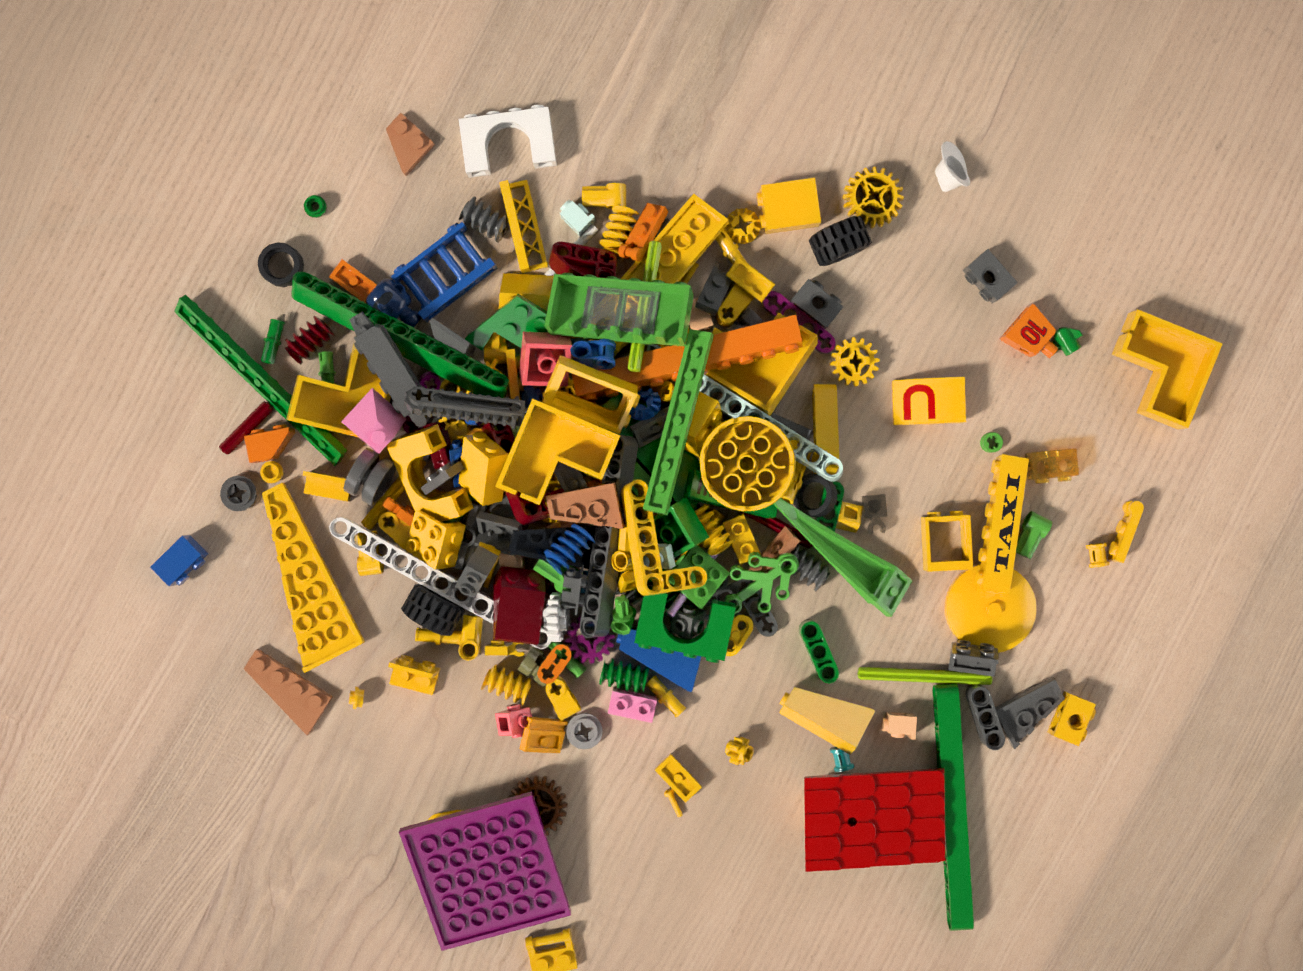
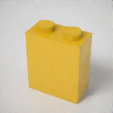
M815 178L761 185L760 192L756 193L757 204L762 206L763 212L759 216L760 226L765 228L766 234L815 228L821 224Z
M476 432L463 438L461 464L465 469L459 473L458 483L463 488L465 487L466 491L482 506L501 502L503 499L504 490L495 486L507 460L508 453L484 432Z

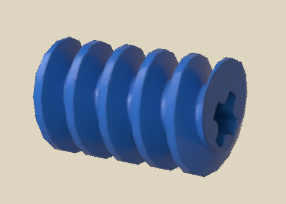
M577 524L571 525L573 532L569 530L564 532L566 538L558 537L559 545L556 543L551 544L553 552L548 549L544 551L546 560L560 575H563L561 566L567 569L570 568L567 563L568 560L576 562L575 553L580 556L583 555L581 547L587 550L590 549L587 541L595 544L592 536Z

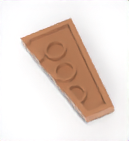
M259 649L254 651L244 667V670L307 736L311 733L333 698L332 695Z

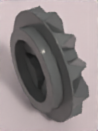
M232 476L221 487V500L232 511H245L254 505L253 503L257 497L256 486L252 483L251 479L244 476ZM237 487L239 490H247V492L242 494V500L239 497H231L237 492Z

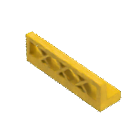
M508 180L499 182L522 274L548 268L528 180L509 183ZM525 188L526 195L521 202L513 197L511 189ZM526 200H528L529 207L525 205ZM522 207L531 213L527 223L518 219V213ZM532 221H533L534 228H532L531 226H529ZM520 224L523 225V226H525L522 231H521ZM527 229L536 234V239L532 245L523 240V235ZM537 242H538L539 250L535 248ZM525 245L530 248L528 252H526ZM534 250L541 255L542 263L530 266L528 257Z

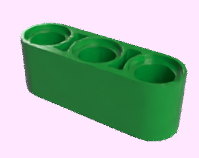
M810 619L802 621L799 625V634L818 677L825 683L835 682L839 677V670L820 626ZM808 625L815 626V633L812 636L804 634V629ZM819 645L823 646V655L819 657L814 656V648ZM827 666L832 667V675L830 677H823L822 670Z

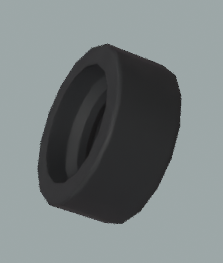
M277 242L269 244L258 257L259 273L266 281L278 287L292 286L293 275L304 271L302 256L296 249L286 243ZM278 252L288 253L294 261L292 272L284 278L273 276L268 268L269 260Z
M809 473L802 477V486L797 490L794 498V506L810 517L827 515L833 510L837 502L838 493L835 485L818 474ZM813 482L822 484L827 492L823 505L816 509L807 507L803 502V492Z

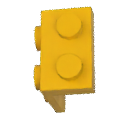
M416 511L409 532L406 551L435 570L455 567L466 525L461 522L443 524L423 511Z

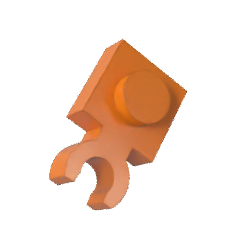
M387 496L382 506L411 526L415 513L414 508L409 505L404 507Z

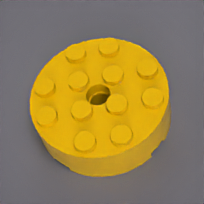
M752 416L733 418L717 426L705 440L699 462L702 481L712 497L722 505L739 511L760 510L777 502L789 489L796 470L795 452L786 434L773 423ZM745 457L752 458L754 462L753 468L749 471L744 470L741 465Z

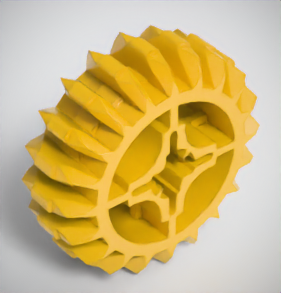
M872 167L871 173L867 168L862 170V174L857 171L854 174L855 178H849L848 183L850 185L844 187L847 194H844L842 199L849 202H846L843 207L845 209L851 208L847 215L849 217L853 214L861 216L865 226L869 222L871 229L875 227L876 222L879 227L884 226V221L888 224L891 223V216L896 218L899 214L897 210H901L903 207L899 202L903 201L904 196L898 194L902 192L903 187L895 186L898 184L899 179L891 180L893 172H890L887 176L884 175L885 168H882L879 173H877L876 167ZM868 181H875L882 184L883 186L874 187L871 183H868ZM860 185L864 199L857 203L856 190ZM887 192L890 195L888 210L884 207L885 203L883 201V196ZM879 194L876 200L873 199L866 202L869 199L870 195L874 196ZM872 208L875 212H879V214H870L865 212L864 209Z

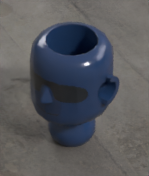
M384 278L366 299L367 304L399 319L413 328L422 319L418 311L409 308L411 297L405 291V287L391 279Z

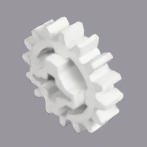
M552 592L550 594L546 608L543 609V628L548 630L547 636H549V641L562 642L565 631H567L571 621L570 609L566 610L562 607V594L559 592Z

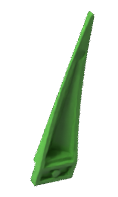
M782 498L774 503L776 508L868 604L874 605L886 617L893 616L913 580L897 566L847 540Z

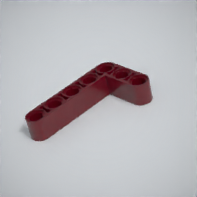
M493 423L484 424L482 432L499 446L505 447L509 455L515 441L510 425H494L498 428L497 431L492 427ZM562 488L545 493L541 504L538 505L521 498L519 491L517 495L505 491L516 520L523 525L550 518L548 507L545 502L547 503L546 496L564 492ZM525 508L530 510L531 515L525 511Z

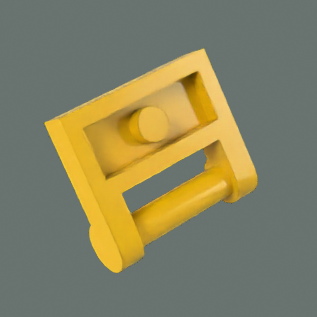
M570 928L563 929V932L540 937H525L532 971H569L578 968ZM565 942L564 946L540 951H536L535 948L542 945Z

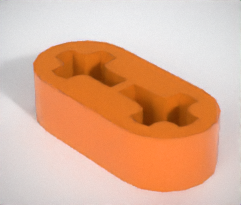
M556 645L541 664L537 672L541 682L545 684L553 683L571 659V650L567 645ZM563 648L566 649L567 659L562 658L556 664L554 662L557 657L555 651L557 649L560 651ZM553 664L555 666L552 670L554 677L544 679L542 669H548Z

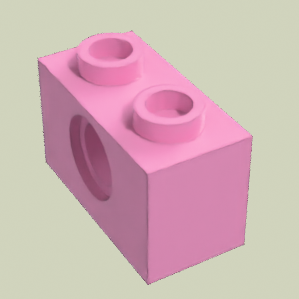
M613 687L608 714L652 723L657 696L643 693L635 694L633 691L626 692L624 689Z

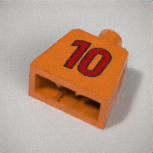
M1033 303L1021 312L999 338L1028 357L1036 356L1041 351L1048 358H1051L1058 350V347L1050 341L1051 337L1056 333V329Z

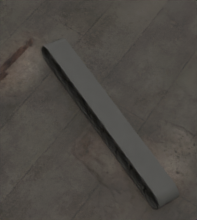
M620 435L602 479V485L615 482L623 524H626L621 490L623 486L633 481L638 451L637 440L632 436ZM595 525L593 537L595 544H592L580 622V631L586 638L604 637L610 630L619 574L613 568L611 558L617 551L619 528Z

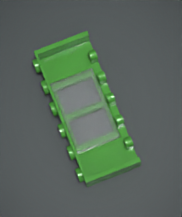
M571 273L554 274L544 326L551 335L685 347L694 295L691 285L684 282L671 284L661 280L646 282L637 278L621 280L614 276L597 278L590 274L584 276H575Z

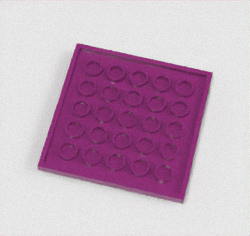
M532 791L400 828L399 835L441 951L571 916V908Z

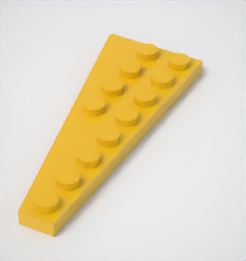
M280 483L266 490L262 495L273 533L271 534L276 546L278 555L276 557L281 568V579L288 609L290 608L292 627L296 634L297 649L303 665L302 670L306 673L363 644L365 640L285 483Z

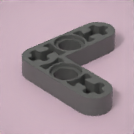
M746 579L734 581L723 590L713 594L706 605H711V599L714 597L716 600H719L723 592H729L730 594L739 593V588L742 587L741 582L745 581L748 584L754 581ZM758 590L756 592L757 596L751 597L747 602L744 600L742 603L761 635L770 637L778 630L777 621L771 611L768 612L769 615L764 616L768 623L773 622L774 624L771 626L772 630L768 632L767 630L762 631L761 628L764 626L762 620L756 621L755 619L765 613H754L750 610V604L761 598V593ZM762 603L763 607H767L766 603ZM706 614L705 620H708L709 615Z

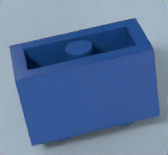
M182 535L150 568L168 586H180L188 580V574L193 569L197 570L205 563L204 558L208 553L191 535Z

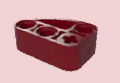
M563 241L556 242L552 246L549 266L556 274L571 273L575 276L590 274L597 278L616 276L617 257L612 251ZM597 293L596 296L605 297L607 294Z

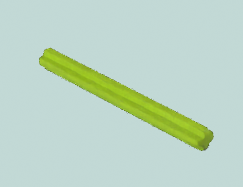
M651 241L649 243L643 281L652 282L656 280L662 248L661 243L658 241ZM640 297L634 328L646 330L651 298ZM632 343L628 362L629 371L640 372L645 344Z
M859 667L857 673L860 680L992 684V676L948 670Z

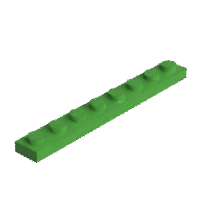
M689 329L643 506L645 511L668 515L714 337L711 332Z

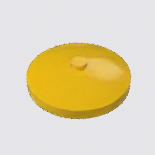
M981 564L974 565L972 570H964L949 587L945 599V616L948 626L958 640L969 641L971 645L979 646L981 643L992 644L994 648H998V653L1010 650L1027 637L1034 625L1037 607L1034 592L1028 581L1014 569L1010 593L999 594L977 590L978 584L975 583V576L977 570H980Z

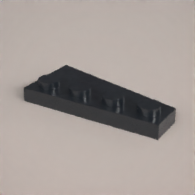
M595 526L582 527L592 538L594 537ZM571 527L513 530L508 553L546 560L544 551L548 549L553 552L551 544L556 543L559 545L558 537L566 538L564 532L566 530L573 531ZM587 541L590 549L587 550L581 547L583 555L580 556L575 553L576 562L568 560V565L580 568L584 565L585 569H589L593 543Z

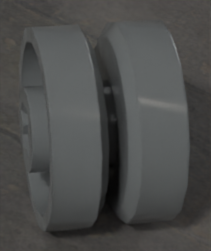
M366 448L358 456L349 471L344 483V491L352 496H357L361 493L362 501L374 506L381 499L392 481L396 471L394 462L386 457L379 461V453Z

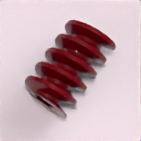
M315 315L313 316L315 324L306 322L308 330L302 327L299 328L301 336L293 333V342L285 339L287 343L286 351L300 365L303 363L302 357L305 359L310 358L308 351L312 353L317 352L315 345L321 348L324 346L322 339L327 342L331 340L329 333L335 336L327 324Z

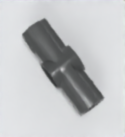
M471 501L473 509L464 514L462 521L466 527L458 559L454 567L459 570L465 569L477 548L474 544V540L479 534L476 517L480 511L486 512L488 507L487 505L482 506L476 501ZM467 530L473 534L472 541L466 538Z

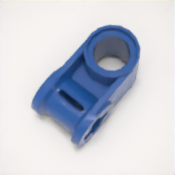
M613 340L577 341L571 346V355L576 362L594 369L608 370L615 367L616 361L613 355L616 350V343Z

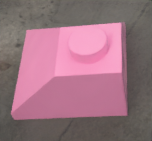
M371 388L341 422L376 453H380L395 437L407 418L401 413H397L385 398Z

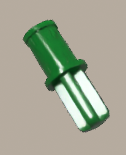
M270 319L267 337L264 338L265 345L261 362L270 365L275 363L278 347L282 344L280 339L285 322Z

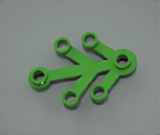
M758 552L750 553L748 556L749 565L753 568H757L760 565L774 567L768 572L744 570L740 565H734L730 568V577L733 580H755L739 593L729 594L724 598L726 602L730 600L737 601L735 603V614L741 610L742 602L761 588V598L757 602L758 610L762 613L769 612L771 610L770 597L773 580L780 575V585L775 590L776 597L779 600H786L789 597L790 575L794 574L799 567L797 557L791 553L781 554L778 558L762 557ZM754 557H757L759 559L757 562L751 561V559ZM785 561L791 562L788 566L783 565ZM735 570H739L741 572L739 575L733 574ZM785 590L786 593L784 595H780L779 591ZM762 603L768 604L767 607H761L760 605Z

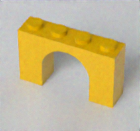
M437 424L399 436L391 440L386 447L415 512L423 511L441 522L464 515L473 509V505L465 487L449 492H441L435 489L427 495L421 489L422 486L428 483L422 471L423 456L432 454L446 446V442Z

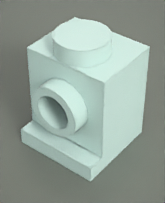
M568 200L560 208L561 218L579 236L596 221L592 213L587 216L589 212L581 203L576 205L573 201Z

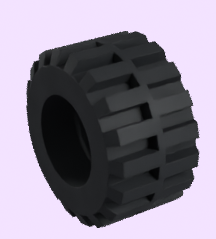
M853 216L836 222L818 231L809 239L819 266H828L861 252L872 243L861 216Z
M421 584L413 586L401 608L404 614L415 623L444 636L452 635L465 612L463 607Z

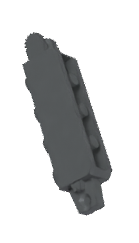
M363 312L353 316L349 320L356 334L354 345L361 355L364 354L369 361L367 362L369 370L373 374L378 375L381 380L379 384L384 393H389L392 397V405L396 412L402 413L404 417L409 415L416 426L424 427L429 420L428 415L419 416L411 414L404 407L406 391H409L414 386L422 387L388 331L384 325H374Z

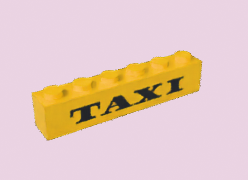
M1001 454L992 462L991 472L994 475L993 481L989 483L988 495H991L990 503H987L985 508L987 523L986 526L984 525L981 534L984 544L983 548H980L978 555L981 565L980 570H977L975 576V583L978 584L977 590L999 594L1010 593L1029 463L1027 458Z

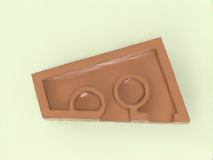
M615 482L546 496L550 519L624 529Z

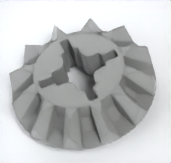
M589 713L577 714L567 725L568 740L579 749L593 748L602 737V725L596 716ZM581 722L586 728H592L588 732V740L584 734H576L581 730Z

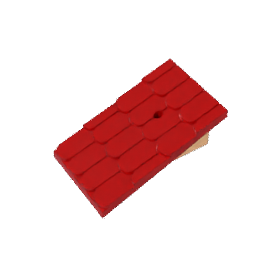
M944 768L804 777L805 872L939 863L945 861Z

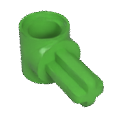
M624 594L615 598V608L611 623V629L621 635L630 633L637 614L636 610L629 605V601Z

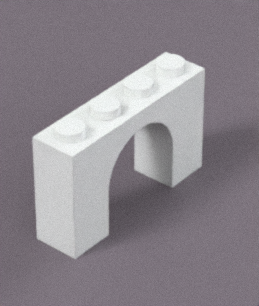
M544 105L531 106V109L526 110L512 108L505 113L490 111L483 116L468 114L464 118L459 119L465 170L469 178L491 175L488 144L492 136L504 128H516L528 136L535 169L557 166L549 108L544 107Z

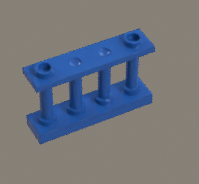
M463 222L450 226L447 229V234L406 265L401 264L391 276L395 282L399 283L403 280L422 305V310L418 313L426 322H429L431 318H434L498 269L491 258L487 260L485 258L482 259L463 233L468 229ZM455 239L475 263V269L469 274L461 269L445 248ZM437 253H439L457 277V283L452 287L445 285L428 262ZM419 267L423 269L439 290L440 296L433 301L426 297L410 276Z

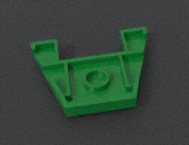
M517 294L491 317L483 321L476 329L468 333L465 340L483 350L491 335L495 332L521 348L523 332H548L544 326L547 311Z

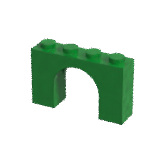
M668 593L643 596L634 641L639 647L644 649L657 647L661 648L662 652L669 654L677 651L689 658H697V656L706 657L707 661L719 663V660L725 661L736 610L735 603L713 599L706 628L696 637L683 639L671 634L664 624L663 615Z

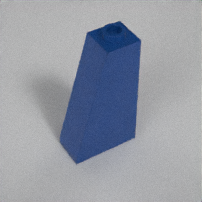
M634 627L631 628L630 633L627 635L618 634L616 643H620L619 650L683 689L692 692L701 656L689 658L677 651L669 654L662 652L661 648L652 647V649L641 648L637 643H634L637 628Z

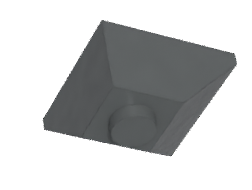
M431 318L430 325L434 339L469 357L472 356L476 348L471 343Z

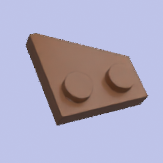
M402 113L386 128L403 174L407 176L435 144Z

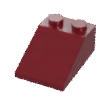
M506 566L500 567L494 577L493 640L533 645L539 644L545 600L544 576L535 570Z

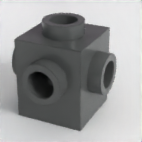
M688 603L684 604L673 618L670 616V632L678 634L683 639H690L703 631L706 610Z

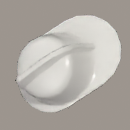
M943 142L941 146L942 160L935 169V174L942 191L948 192L961 185L969 186L970 179L962 153L953 143Z

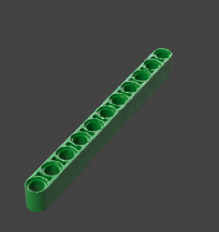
M297 272L293 275L291 296L295 301L353 331L354 329L349 319L363 312L374 325H384L404 358L475 395L506 397L509 379L504 374L402 321L376 310L369 304L309 273Z
M957 684L933 685L937 768H944L945 861H943L947 923L950 931L973 930L974 916L959 689Z

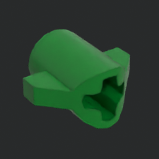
M1061 327L1054 335L1053 344L1058 347L1057 351L1061 349L1065 356H1068L1082 347L1077 339L1083 336V334L1077 329Z

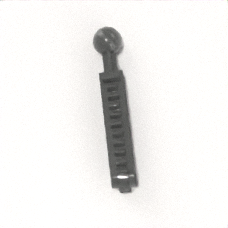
M414 386L409 391H406L404 407L411 414L419 416L428 415V417L437 416L438 418L447 417V419L455 418L458 421L463 419L466 422L471 420L475 421V423L511 425L512 429H515L516 426L521 427L528 410L525 407V401L519 400L518 396L515 399H509V397L500 398V396L475 395L470 392L467 394L462 391L453 392V390L427 389L423 386Z

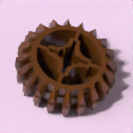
M535 775L534 782L528 776L525 778L526 785L519 781L517 783L518 788L513 787L511 790L513 795H509L508 798L533 790L534 800L536 801L537 798V802L541 806L539 810L540 818H542L544 812H550V809H555L554 815L547 821L542 822L547 836L549 835V828L555 832L557 830L556 824L562 825L563 823L561 817H566L567 812L563 809L567 808L568 803L562 801L566 798V794H558L562 787L557 786L554 788L553 786L556 782L554 779L548 784L546 783L547 776H544L542 781H539V776ZM541 790L547 792L554 802L543 798Z

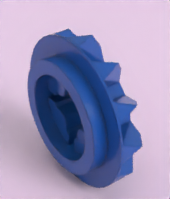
M641 388L638 392V395H640L639 401L643 400L646 402L647 408L638 402L636 408L632 407L629 413L631 418L640 421L654 417L659 412L662 404L658 392H654L651 388L648 390Z

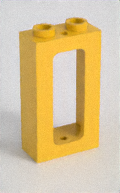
M560 355L544 391L542 403L620 434L622 428L628 426L631 418L630 410L632 407L636 408L640 395H638L637 385ZM565 372L573 373L621 392L623 397L618 408L612 411L559 390Z

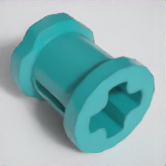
M836 746L830 748V753H833L836 765L834 767L835 772H844L854 768V763H851L848 753Z

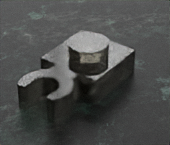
M886 495L862 496L864 519L870 518V523L867 526L868 533L873 534V526L876 524L880 526V532L885 533L886 526L881 521V517H887Z

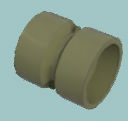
M533 646L517 670L527 677L532 675L533 681L542 687L546 685L537 676L539 666H541L546 657L542 650ZM553 664L548 669H542L544 679L552 676V670L555 668Z

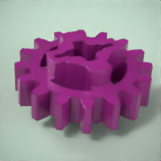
M578 617V624L574 622L570 624L573 630L566 631L570 638L566 639L565 643L571 644L570 650L575 652L573 658L576 659L580 656L581 663L589 659L590 664L594 663L595 658L599 662L602 661V654L605 656L610 654L607 648L614 647V644L609 641L614 639L615 635H609L608 633L604 637H593L595 640L590 644L589 641H585L586 637L583 635L576 636L581 622V617ZM604 642L602 649L596 653V646ZM577 645L582 646L586 653L582 652Z

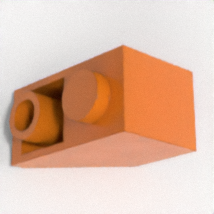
M282 424L273 426L272 431L265 432V429L252 430L251 435L244 436L249 463H260L278 459L295 434V429Z

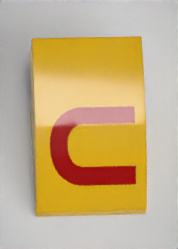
M965 377L893 380V425L965 423Z

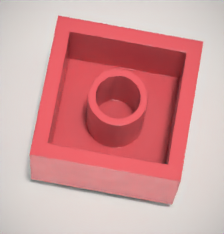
M523 332L519 370L522 385L547 386L559 356L571 359L570 349L572 343L570 336L551 335L548 332ZM565 372L560 386L568 387L569 372Z

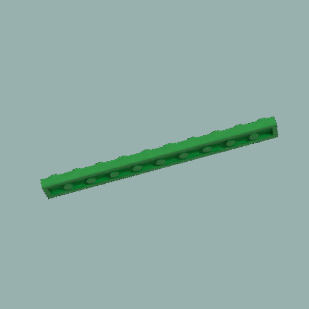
M187 295L180 297L174 312L275 410L287 419L292 395L280 386L278 381L273 379L260 364L253 360L211 317L200 309L196 302L192 301ZM287 420L334 466L341 462L348 451L326 429Z

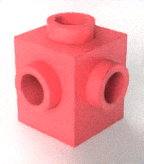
M519 703L507 706V710L495 713L499 736L522 737L524 729L528 725L527 717H532L530 707H521Z

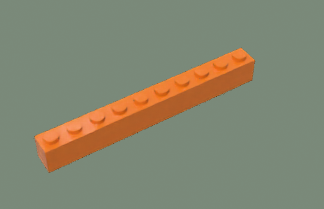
M796 315L715 334L704 374H707L708 370L728 369L732 364L736 363L741 365L749 364L756 358L770 359L775 357L777 353L785 352L790 354L799 351V348L803 347ZM671 345L644 352L640 372L628 370L629 356L615 359V367L612 369L597 370L637 385L638 390L646 385L652 387L659 386L666 380L673 379V381H676L685 347ZM572 373L576 396L581 399L594 402L597 400V397L605 395L606 397H614L619 395V392Z

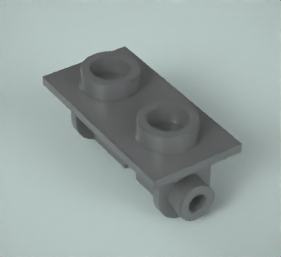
M582 565L581 571L570 567L564 572L563 587L565 588L562 591L561 605L566 610L574 608L575 615L578 613V607H583L585 593H581V588H586L587 575L583 574L584 565Z

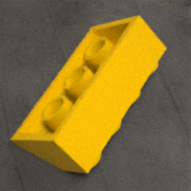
M503 273L499 293V309L514 296L520 294L547 311L554 276Z

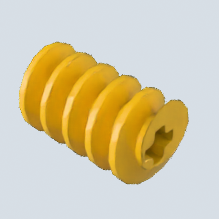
M614 205L612 206V211L615 214L609 215L611 222L605 225L609 231H603L602 235L605 239H601L599 244L605 250L612 251L615 255L619 256V247L625 244L623 240H627L629 237L626 232H631L633 229L629 224L637 222L632 216L640 214L629 207Z
M705 504L696 509L695 513L709 535V538L703 541L702 546L708 549L707 553L710 556H714L725 551L734 540L726 541L730 534H721L725 527L723 525L716 527L720 520L718 518L711 520L714 512L706 513L705 511L709 508V505Z
M494 664L488 670L481 690L488 685V693H492L496 688L497 696L505 692V699L508 700L513 695L514 703H517L521 698L523 706L531 688V678L528 677L522 682V674H519L514 679V671L505 675V668L503 667L497 672V664Z

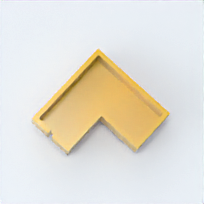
M1138 309L1128 313L1121 330L1125 334L1118 337L1111 355L1153 371L1136 413L1178 430L1189 428L1222 343Z
M778 313L774 320L784 318L785 316ZM799 325L803 347L799 348V351L790 354L785 352L777 353L775 357L770 359L756 358L753 359L752 363L745 365L740 363L732 364L730 368L725 370L711 369L704 375L771 416L817 346V334ZM717 328L712 332L713 335L723 333Z
M353 344L343 386L297 375L286 420L358 437L341 421L371 388L376 390L388 402H390L391 396L389 393H384L379 384L381 380L378 375L373 374L367 366L369 361L364 354L361 355Z
M532 399L495 487L517 495L519 491L521 492V498L540 505L558 462L602 480L620 435Z

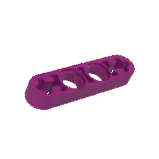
M769 292L762 302L763 308L776 317V311L779 308L775 305L771 307L767 305L769 303L767 298L775 296L777 298L776 303L779 306H782L783 303L786 304L780 314L784 315V312L788 309L793 310L796 313L798 325L802 326L809 323L813 326V333L817 334L818 331L822 333L818 336L822 340L828 338L830 340L828 343L830 348L825 347L824 349L820 347L822 343L818 340V344L815 347L817 352L827 354L834 349L836 341L828 331L779 292Z

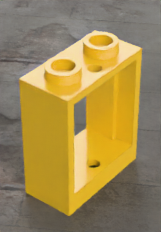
M949 511L950 515L941 516V512H927V517H921L924 571L973 569L970 515H963V511ZM960 521L962 560L931 561L929 522Z

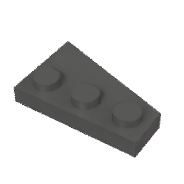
M1053 677L995 707L1001 727L1014 750L1020 745L1019 742L1027 734L1030 735L1035 730L1034 727L1042 718H1046L1065 699Z

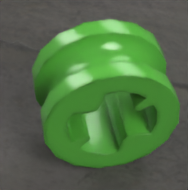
M995 432L984 434L980 440L981 448L989 453L999 451L1003 445L1002 437ZM992 437H994V442L996 443V446H991L990 449L988 447L989 443L987 442V439H992Z

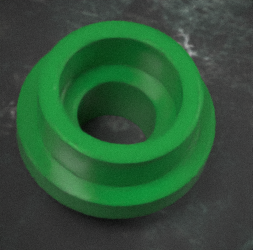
M312 195L305 200L304 210L310 217L319 218L325 214L327 204L322 197ZM318 203L319 209L314 211L312 207Z

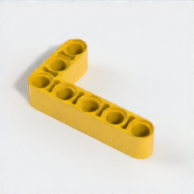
M637 479L623 486L621 496L638 592L644 596L703 586L707 581V573L702 567L694 566L662 571L653 512L643 509L648 485L644 481ZM632 486L638 490L637 497L632 494ZM636 509L642 514L641 520L635 515ZM640 532L646 537L645 543H642L639 539ZM644 555L649 558L650 563L648 567L643 562ZM691 573H694L696 576L695 583L690 579ZM670 576L675 580L674 586H671L669 583ZM648 579L653 582L652 590L647 586Z

